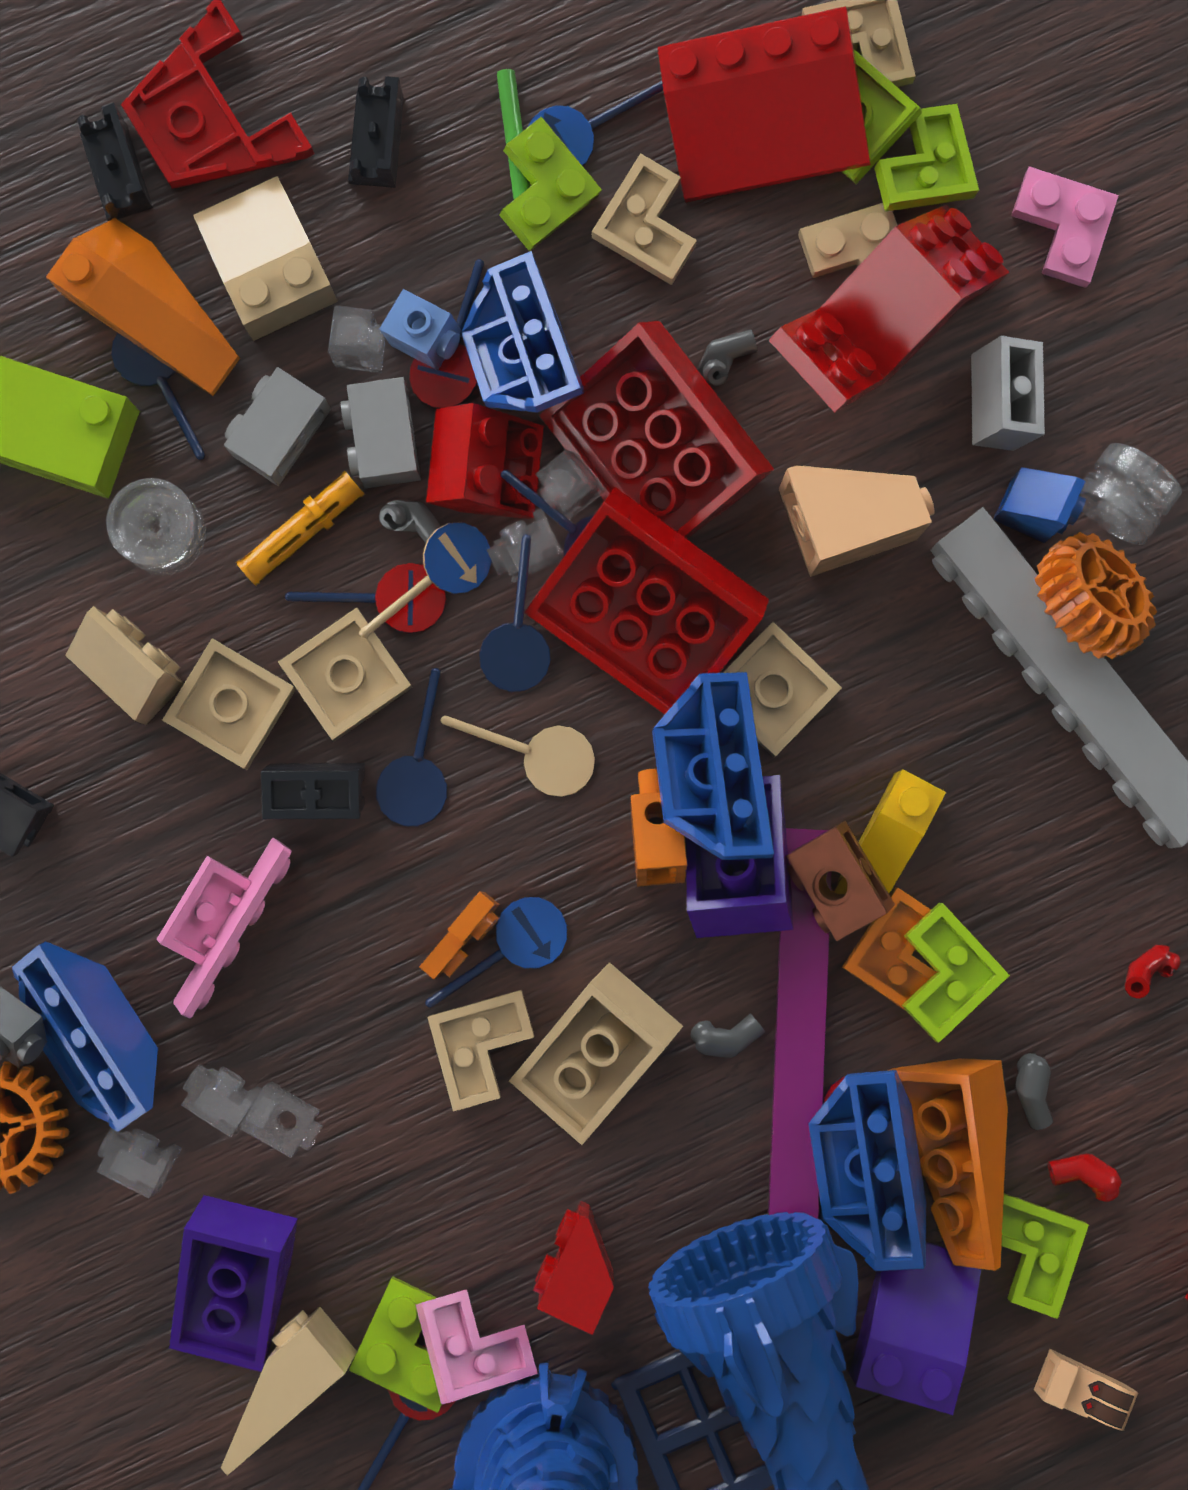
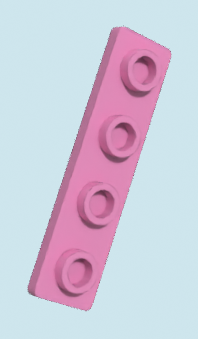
M272 838L248 878L207 856L157 937L161 945L196 962L173 1001L181 1015L191 1019L197 1008L201 1010L207 1005L214 992V980L222 967L226 968L233 962L239 951L240 943L238 940L246 927L254 925L260 918L265 907L264 897L272 884H278L286 875L290 866L289 856L292 851L277 839Z

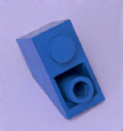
M1021 467L1011 478L993 520L1045 543L1056 533L1062 535L1068 524L1074 525L1086 502L1085 498L1079 496L1086 481L1074 476Z

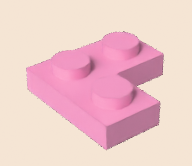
M1029 166L1024 175L1011 216L1056 230L1042 274L1084 288L1090 284L1119 195Z
M467 1289L416 1304L441 1404L450 1403L538 1374L525 1325L485 1337H479Z

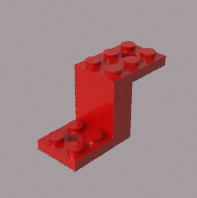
M946 204L895 226L819 309L781 326L769 339V342L835 413L888 382L966 302L997 286L1010 272L1002 265L1003 258L992 245L986 242L982 243L970 230L971 223L968 218L956 208H949Z

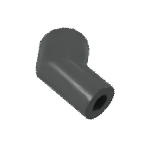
M749 329L718 338L708 344L699 364V372L710 386L719 387L727 381L729 370L735 358L757 352L756 340L752 330Z
M394 500L383 506L379 513V521L384 528L395 531L417 532L425 544L432 533L441 527V524L428 506L418 501Z
M750 1013L730 1030L715 1028L710 1021H700L692 1028L690 1036L692 1041L696 1043V1050L703 1055L732 1058L762 1036L765 1030Z
M1028 1053L1020 1057L1017 1062L1018 1075L1015 1085L1030 1127L1040 1130L1047 1128L1053 1123V1117L1046 1101L1051 1070L1045 1058L1034 1053Z

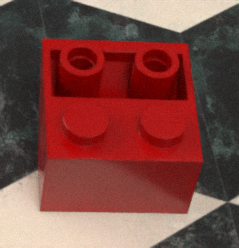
M476 403L436 409L426 503L462 513L524 519L534 518L536 505L502 479L501 472L508 470L537 494L544 426Z
M580 1201L576 1212L569 1209L566 1210L555 1235L556 1240L554 1244L559 1246V1250L555 1257L546 1254L536 1276V1284L533 1291L539 1293L538 1310L593 1335L614 1289V1275L589 1204Z

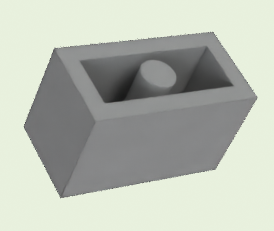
M1000 336L971 354L972 445L1014 451L1045 435L1043 342Z
M277 367L271 376L265 375L257 383L252 393L254 401L244 416L238 414L229 424L225 432L227 440L224 443V447L234 458L279 486L331 411V408L325 397Z
M404 377L347 385L348 400L341 401V412L345 430L353 429L355 446L347 448L351 475H359L365 488L421 480L409 393Z

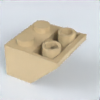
M93 606L86 613L65 656L132 719L147 725L184 685V682L175 675L180 667L160 648H155L149 642L143 645L140 641L146 635L127 617H122L114 609L106 614Z

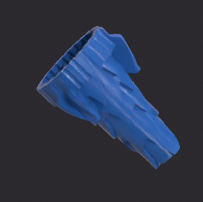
M781 1212L744 1219L732 1225L714 1230L710 1234L692 1241L688 1246L675 1252L655 1271L652 1276L653 1280L649 1282V1295L656 1310V1320L672 1347L677 1350L679 1349L708 1378L715 1377L727 1411L732 1417H739L744 1433L752 1448L758 1450L762 1460L765 1462L775 1490H870L854 1448L853 1435L856 1434L853 1421L855 1414L851 1395L842 1371L846 1370V1362L835 1332L836 1330L845 1336H850L856 1330L859 1283L857 1263L853 1253L834 1244L828 1226L820 1219L800 1212Z
M540 1363L538 1374L497 1387L490 1392L489 1398L486 1401H481L475 1408L472 1419L467 1421L462 1432L455 1458L454 1470L456 1473L453 1486L448 1490H638L637 1450L634 1447V1437L630 1426L625 1424L624 1415L618 1406L612 1404L609 1401V1396L602 1390L594 1389L589 1382L585 1381L587 1371L578 1367L576 1373L572 1376L554 1374L549 1370L548 1363Z

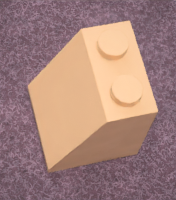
M796 465L787 468L779 487L780 495L810 577L916 541L932 523L930 516L934 515V505L930 493L926 487L919 488L915 476Z

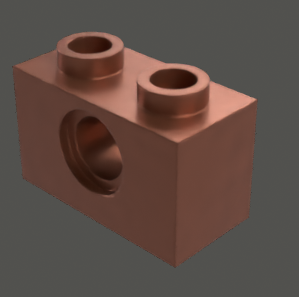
M846 821L800 846L786 856L790 862L787 868L792 881L801 891L806 889L815 904L812 911L818 925L825 933L831 932L836 941L887 914L895 906ZM835 871L845 877L848 884L845 894H837L830 890L826 882L828 872Z

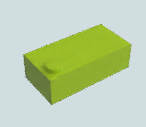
M0 356V463L109 499L140 411L126 396Z

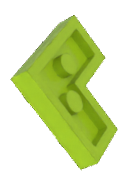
M957 104L921 109L922 114L910 125L916 154L879 159L874 169L885 212L974 199L979 191Z
M542 117L508 142L503 150L532 186L504 207L499 216L529 252L598 197L602 191Z
M938 903L904 935L908 942L933 967L936 973L901 1006L937 1043L945 1038L1010 976L943 903Z
M1004 1193L1001 1246L1022 1253L1007 1299L1014 1304L1058 1319L1089 1224Z
M392 1277L349 1371L438 1413L442 1404L427 1348L416 1343L422 1330L416 1304L436 1299V1297Z

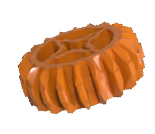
M1079 532L1074 536H1069L1064 541L1060 540L1049 549L1050 552L1043 556V560L1037 565L1039 574L1035 577V582L1041 588L1037 596L1047 606L1044 613L1053 617L1056 622L1055 629L1061 628L1067 635L1068 643L1077 642L1083 653L1091 651L1098 659L1105 656L1114 659L1140 646L1144 642L1143 640L1150 635L1149 631L1156 626L1153 616L1157 613V610L1150 602L1154 595L1146 589L1144 584L1147 579L1139 575L1135 569L1136 563L1131 564L1125 558L1124 550H1115L1110 540L1101 541L1099 536L1094 533L1087 536Z
M5 1061L0 1068V1123H21V1125L9 1129L7 1133L0 1132V1191L4 1185L6 1191L12 1194L20 1190L21 1181L27 1187H31L39 1181L37 1172L46 1175L54 1169L48 1157L58 1158L64 1153L62 1146L54 1142V1139L65 1138L70 1132L65 1127L57 1126V1120L67 1117L69 1111L63 1108L55 1111L52 1103L58 1101L62 1097V1093L59 1090L48 1094L44 1092L50 1082V1078L47 1075L41 1076L32 1082L34 1076L33 1066H23L17 1074V1067L11 1062ZM4 1089L11 1090L20 1095L33 1112L23 1113L18 1111L11 1101V1096L5 1095ZM36 1127L33 1147L26 1158L19 1163L17 1153L21 1151L20 1139L22 1134L26 1130Z

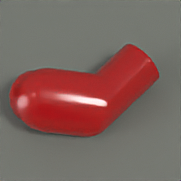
M1154 945L1130 963L1125 981L1127 994L1133 998H1143L1148 995L1154 973L1157 971L1161 976L1167 978L1173 976V970H1177L1181 963L1179 955L1170 952L1169 946Z
M1085 1153L1048 1161L1047 1163L1049 1176L1054 1186L1081 1180L1092 1188L1096 1198L1100 1201L1110 1202L1119 1196V1188L1122 1182L1118 1172L1092 1154Z

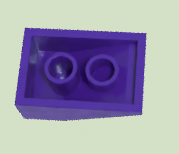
M780 775L763 776L774 850L772 858L722 860L686 837L687 913L696 938L793 930L791 879L787 868L789 860L786 857L788 855Z
M203 1195L184 1227L169 1349L262 1372L268 1359L289 1272L298 1218Z
M926 1242V1266L924 1269L876 1271L849 1370V1375L855 1386L953 1415L967 1364L981 1269L955 1266L946 1247Z

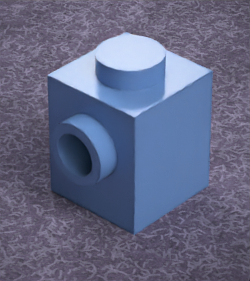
M405 289L401 291L379 329L392 347L436 370H439L444 359H450L457 350L461 332L451 313Z

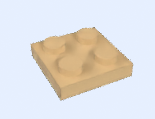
M355 608L278 661L334 742L413 688L374 631L366 638L360 637L359 631L368 622L358 608Z
M774 622L723 672H747L757 742L774 758L842 689L832 677Z
M212 638L162 721L243 769L248 770L296 691V688Z

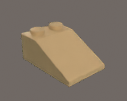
M278 176L193 215L226 290L253 341L338 302Z
M609 962L587 985L509 1082L577 1142L583 1145L664 1051L683 1025Z
M321 1307L317 1308L309 1316L304 1310H301L272 1339L277 1347L266 1360L221 1466V1469L227 1476L340 1379L349 1368L357 1351Z

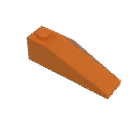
M116 218L73 238L46 276L65 298L211 396H214L240 359L155 245Z
M959 1058L890 1069L897 1070L912 1105L922 1176L924 1175L934 1202L931 1211L953 1265L996 1271L1001 1267L1008 1115L1001 1060Z

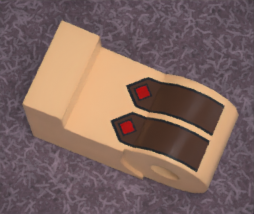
M1049 1349L1034 1387V1391L1044 1402L1060 1409L1065 1408L1086 1418L1091 1417L1100 1423L1121 1431L1125 1429L1138 1395L1137 1391L1124 1383L1052 1349Z

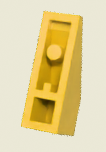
M903 769L894 773L858 842L888 893L892 890L916 850L946 794L945 791ZM842 874L833 890L837 894H845L848 889L847 881Z

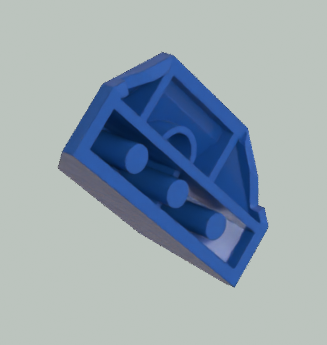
M532 251L489 268L482 281L484 286L475 299L461 332L486 407L540 412L583 394L584 387Z
M747 672L699 674L652 731L663 822L722 860L772 858L774 850Z
M46 941L39 944L12 966L14 978L19 981L20 1001L43 1018L47 1038L43 1051L76 1103L95 1117L109 1122V1126L117 1132L153 1108L158 1047L106 966Z
M897 1070L847 1074L808 1123L823 1220L848 1245L865 1258V1262L874 1271L924 1269L926 1266V1197L912 1105Z

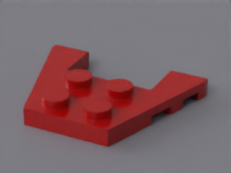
M213 0L205 8L207 14L194 28L190 26L179 38L181 43L164 62L160 60L121 104L172 189L306 159L315 154L291 112L255 134L247 136L203 65L204 62L243 40L240 30L221 0Z

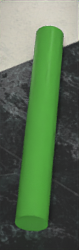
M503 69L497 72L506 144L523 131L515 71L512 69ZM508 157L513 199H516L531 186L530 182Z

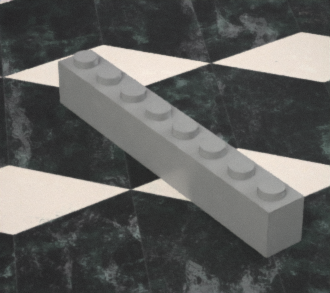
M982 507L934 545L930 550L935 556L932 559L934 567L946 581L951 582L954 580L965 595L962 596V600L967 609L977 619L984 617L995 631L992 634V638L999 649L1008 657L1014 655L1025 670L1022 671V676L1027 684L1037 694L1044 692L1055 706L1052 709V713L1058 723L1068 732L1074 730L1084 742L1085 746L1082 747V751L1092 765L1099 770L1104 768L1116 782L1112 785V788L1118 798L1129 808L1135 806L1146 821L1143 823V828L1151 839L1160 846L1165 844L1168 848L1183 847L1188 843V761L1104 657L1098 659L1091 651L1083 653L1077 642L1068 643L1067 635L1061 628L1055 629L1056 622L1053 617L1044 613L1047 608L1046 603L1037 596L1041 590L1035 582L1037 573L984 507Z

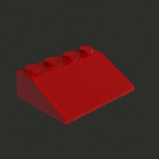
M846 6L658 47L664 97L685 202L871 165L852 32Z
M660 321L639 322L580 377L584 387L583 394L547 408L539 415L603 500L606 499L615 486L686 539L741 499L775 470Z
M614 486L524 613L660 712L666 714L699 674L721 672L763 619L769 599Z

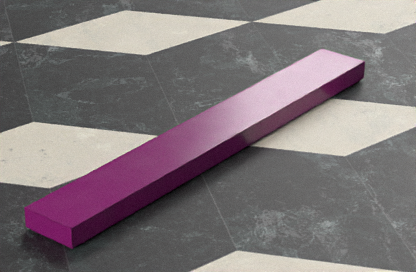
M786 828L788 854L828 830ZM832 871L828 872L826 876V882L830 890ZM791 879L793 930L779 931L768 1215L781 1212H800L818 1219L819 1189L808 1123L823 1105L829 933H825L818 925L812 911L815 904L806 889L801 891Z

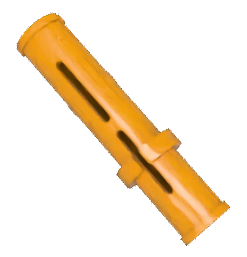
M343 471L342 475L316 497L312 498L309 495L303 500L305 504L303 508L277 530L273 531L245 557L236 562L238 567L255 586L322 528L328 531L335 525L332 522L334 518L360 496L365 495L346 471Z

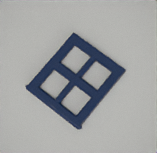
M680 1350L617 1377L612 1382V1388L619 1391L659 1490H681L667 1454L704 1438L707 1439L724 1482L706 1490H763L773 1486L765 1464L738 1476L735 1475L718 1432L740 1423L739 1417H732L727 1411L726 1406L709 1412L691 1370L695 1365ZM679 1374L697 1418L658 1434L640 1390Z

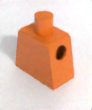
M657 769L642 770L638 772L640 794L631 795V820L637 887L685 883L687 859L684 835L665 823L652 824L648 821L654 817L663 819Z

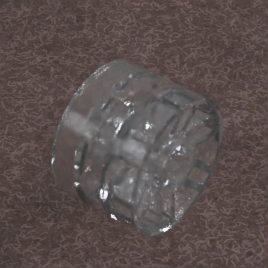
M1112 443L1108 445L1094 464V472H1089L1083 479L1086 482L1079 496L1086 499L1082 512L1091 521L1125 542L1144 545L1160 525V517L1166 516L1180 498L1182 488L1176 478L1165 467L1147 454L1125 444Z
M145 478L126 485L113 498L107 512L106 526L112 545L123 557L145 572L155 575H170L180 572L189 567L198 558L204 547L206 525L201 511L181 489L168 481L157 478ZM159 522V527L161 529L157 533H155V528L153 525Z

